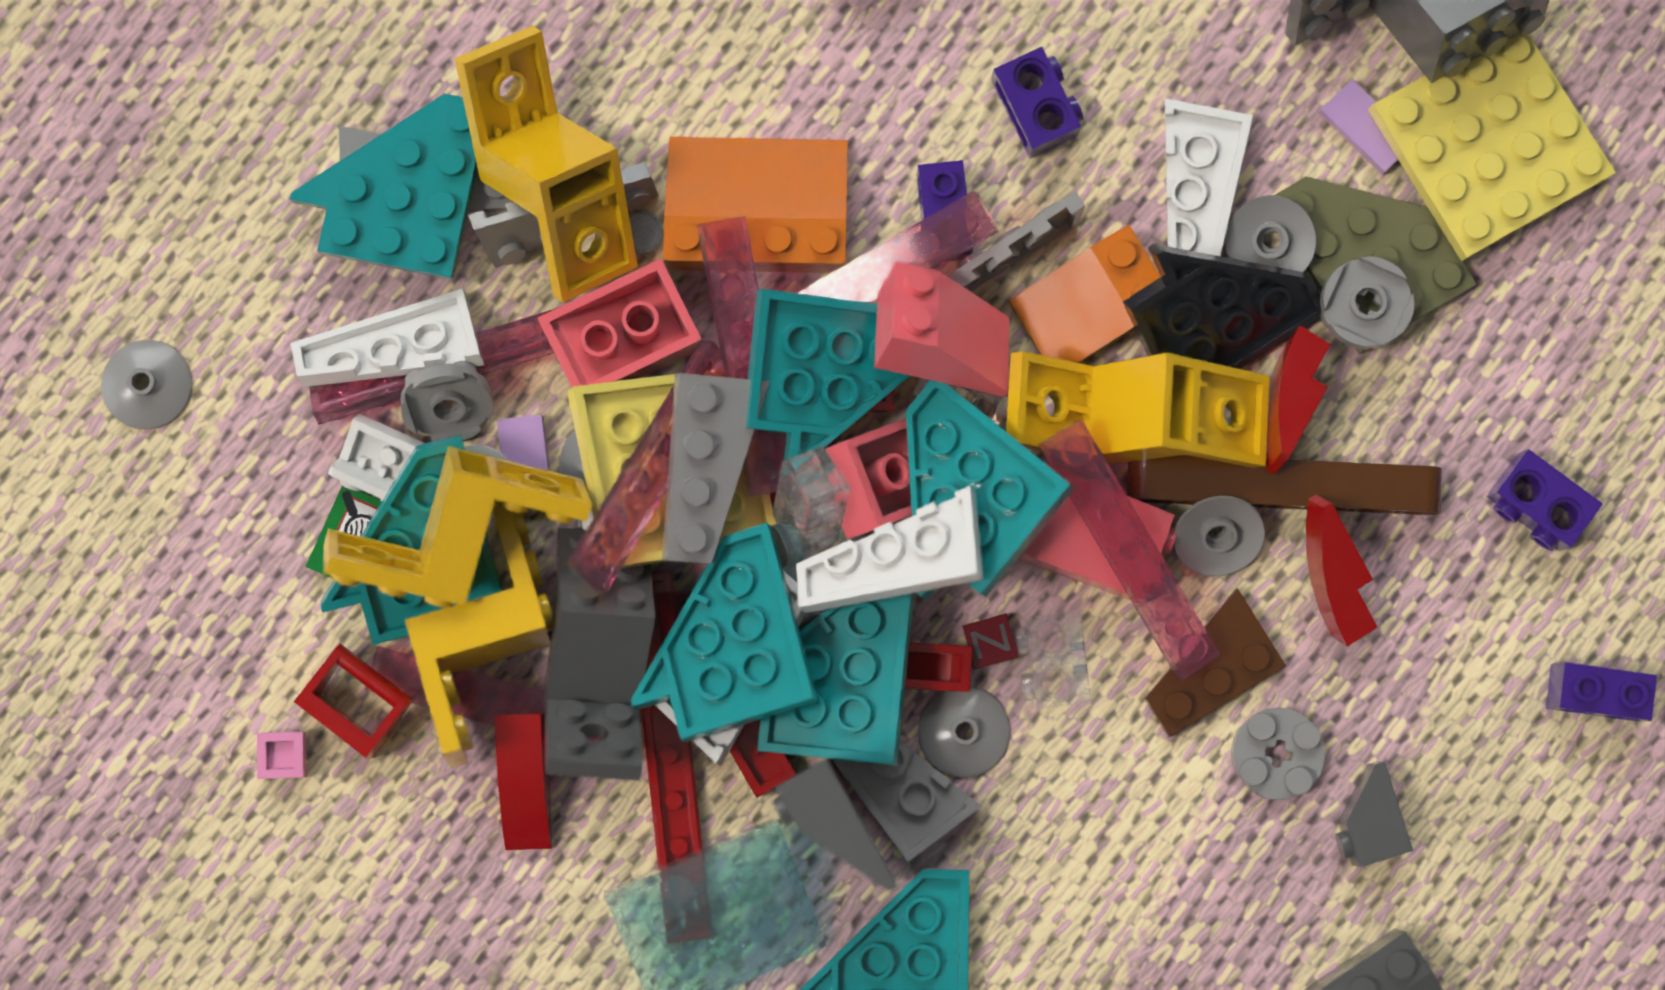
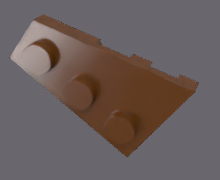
M1236 588L1144 699L1167 737H1171L1282 669L1286 664L1241 592Z

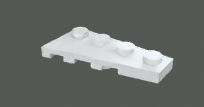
M463 288L290 343L297 378L302 387L407 375L413 370H422L438 364H454L457 361H468L475 366H484L471 310Z

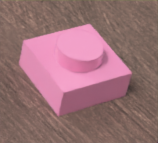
M306 732L257 733V779L307 778Z

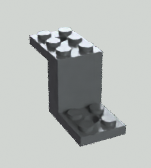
M1290 0L1285 35L1294 46L1307 39L1316 40L1326 34L1331 26L1346 18L1354 19L1360 16L1370 6L1428 80L1433 83L1446 75L1453 77L1459 74L1472 60L1483 54L1485 56L1495 54L1504 47L1508 40L1521 33L1528 35L1537 30L1545 21V13L1550 0Z
M558 527L556 541L558 597L544 682L546 774L640 781L643 769L640 711L632 707L631 698L645 676L655 621L651 564L604 571L603 566H601L603 563L596 532L584 530L583 527L573 529ZM587 738H596L601 741H590Z

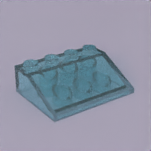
M773 818L603 891L644 990H728L827 946L778 821Z

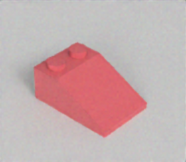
M662 259L650 263L537 318L571 388L574 386L636 379L702 350V338Z
M896 261L878 291L874 367L1005 397L1009 390L1010 317L940 271Z
M906 418L821 450L815 455L847 540L873 531L875 528L888 522L893 523L912 515Z

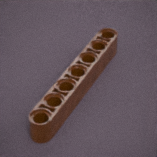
M1177 455L1128 462L1127 496L1144 503L1194 505L1203 499L1214 496H1233L1248 502L1254 508L1307 510L1308 499L1316 494L1331 502L1336 511L1438 515L1441 514L1442 468L1421 465L1286 460L1275 475L1266 470V466L1251 468L1190 455Z

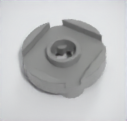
M1373 256L1352 260L1338 267L1329 276L1322 289L1320 316L1323 325L1339 341L1358 349L1381 348L1397 338L1409 325L1415 306L1414 296L1410 292V287L1406 282L1407 278L1403 271L1390 261ZM1368 291L1374 294L1373 302L1379 305L1377 312L1370 310L1367 314H1363L1359 311L1360 305L1355 302L1356 296L1363 297Z
M457 361L454 364H438L422 370H413L406 375L405 386L401 393L402 419L411 432L418 435L419 430L422 433L430 434L431 441L433 442L461 435L463 441L470 439L481 431V424L486 421L487 417L490 421L493 415V396L490 384L485 377L477 373L476 366L468 361ZM453 400V406L445 408L444 404L439 402Z
M1270 708L1252 715L1237 729L1231 745V761L1240 780L1254 794L1273 800L1290 799L1306 793L1318 780L1325 760V749L1319 728L1304 715L1286 708ZM1277 740L1284 742V750L1290 752L1289 760H1283L1280 763L1281 768L1272 766L1273 759L1266 756L1267 747H1275Z

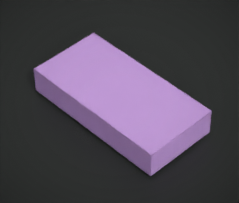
M1351 79L1319 111V114L1383 175L1398 159L1368 112L1370 106L1376 103V101Z
M543 415L498 419L500 452L511 462L549 471Z

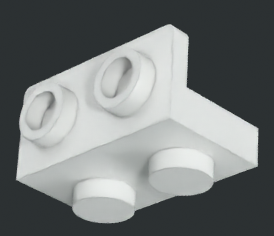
M358 414L352 420L340 457L331 464L328 474L339 479V482L344 487L354 491L368 492L381 498L382 502L414 448L426 443Z

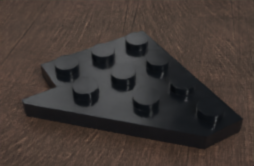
M1152 244L1148 249L1161 277L1123 301L1147 356L1169 353L1237 369L1243 368L1290 338L1299 325L1305 328L1321 318L1320 294L1314 280L1305 272L1158 244Z

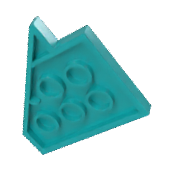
M444 93L290 193L289 200L292 203L326 209L317 249L320 254L453 280L477 172V163L463 97Z
M768 289L757 290L748 371L750 390L746 428L787 433L783 472L795 473L910 376L874 367L877 304ZM761 381H770L758 416Z

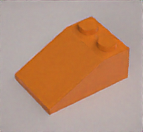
M1128 224L1092 245L1008 302L1040 355L1081 363L1136 331L1123 301L1161 276Z

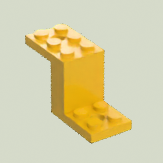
M530 26L454 58L480 180L538 218L553 296L563 303L638 268L617 148L557 112L542 31L534 26ZM513 76L514 84L511 86L509 93L501 96L500 87L502 82L507 77ZM595 233V239L592 241L590 249L582 252L584 240L590 234Z
M1025 351L1011 353L1006 432L1028 449L1107 464L1185 454L1251 468L1266 466L1270 376L1169 353L1090 366ZM1047 394L1054 401V413L1052 416L1045 407ZM1225 406L1231 411L1230 425L1227 424L1224 418Z
M448 446L420 550L328 529L324 543V574L332 575L331 578L334 581L343 585L358 586L360 582L376 585L381 592L391 596L404 597L406 593L424 596L426 602L439 607L448 608L453 603L465 606L495 500L501 501L500 505L515 512L526 513L528 508L545 511L548 518L567 524L573 523L574 519L587 522L592 502L585 483L581 478Z
M499 500L494 501L492 511L515 588L467 601L465 606L457 604L405 619L442 754L450 768L468 764L465 751L473 749L469 729L463 715L455 716L453 707L461 705L455 680L451 674L548 646L550 641L547 632L553 630L554 621L546 593L537 596L535 591L536 588L542 587L543 584L534 551L524 552L522 547L531 544L523 514L502 507Z

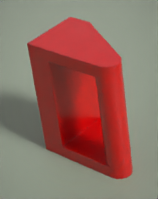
M339 644L293 702L362 756L374 758L396 728L413 699L344 645ZM338 666L342 667L393 707L373 734L321 695V692Z

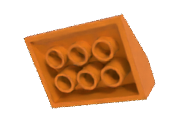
M669 136L663 239V262L666 269L845 274L848 140Z

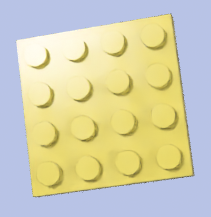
M1521 33L1508 40L1503 48L1491 56L1483 54L1472 60L1462 72L1453 77L1446 75L1431 83L1424 75L1372 104L1368 109L1371 117L1461 262L1604 182L1616 173L1529 34L1523 35Z
M742 366L682 373L745 379ZM675 374L574 386L567 391L587 491L592 502L591 510L604 571L666 562V560H662ZM754 429L718 545L723 536L763 523H768L777 531L756 429Z

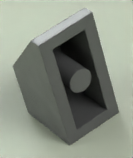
M1375 761L1367 764L1338 820L1341 832L1335 833L1336 843L1344 860L1350 858L1351 864L1357 867H1363L1413 851L1385 761Z

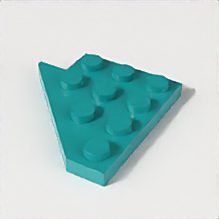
M930 380L906 409L912 516L917 515V509L933 502L939 505L955 498V492L971 486L976 492L983 580L968 582L967 584L986 598L1075 487L949 385ZM936 589L916 593L928 600Z
M461 435L418 445L414 448L361 534L362 537L420 550L448 446L465 450ZM487 531L467 601L502 592ZM334 580L320 601L322 613L361 603L372 645L409 636L405 619L446 608L426 602L424 596L406 593L404 597H396L381 592L376 585L360 582L358 586H348Z
M768 523L723 536L716 549L712 564L708 563L631 698L632 707L637 710L671 700L679 736L684 742L818 701L772 527Z
M915 593L825 609L799 631L818 701L762 718L757 751L897 765Z
M922 869L799 990H968L969 869Z

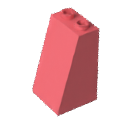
M1045 463L1074 486L1075 489L1017 560L1139 604L1145 601L1147 595L1154 597L1163 571L1156 569L1162 552L1170 553L1177 535L1174 531L1175 527L1171 526L1175 515Z

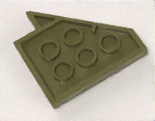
M1307 176L1275 194L1298 203L1306 210L1314 223L1317 236L1316 250L1306 270L1321 293L1329 276L1338 267L1349 261L1368 256L1388 260L1403 271L1407 278L1406 282L1410 287V292L1414 296L1415 306L1410 325L1477 285L1428 207ZM1367 291L1363 297L1356 296L1355 302L1360 305L1359 311L1363 314H1367L1370 310L1378 311L1379 305L1373 302V293ZM1355 348L1358 355L1367 350Z

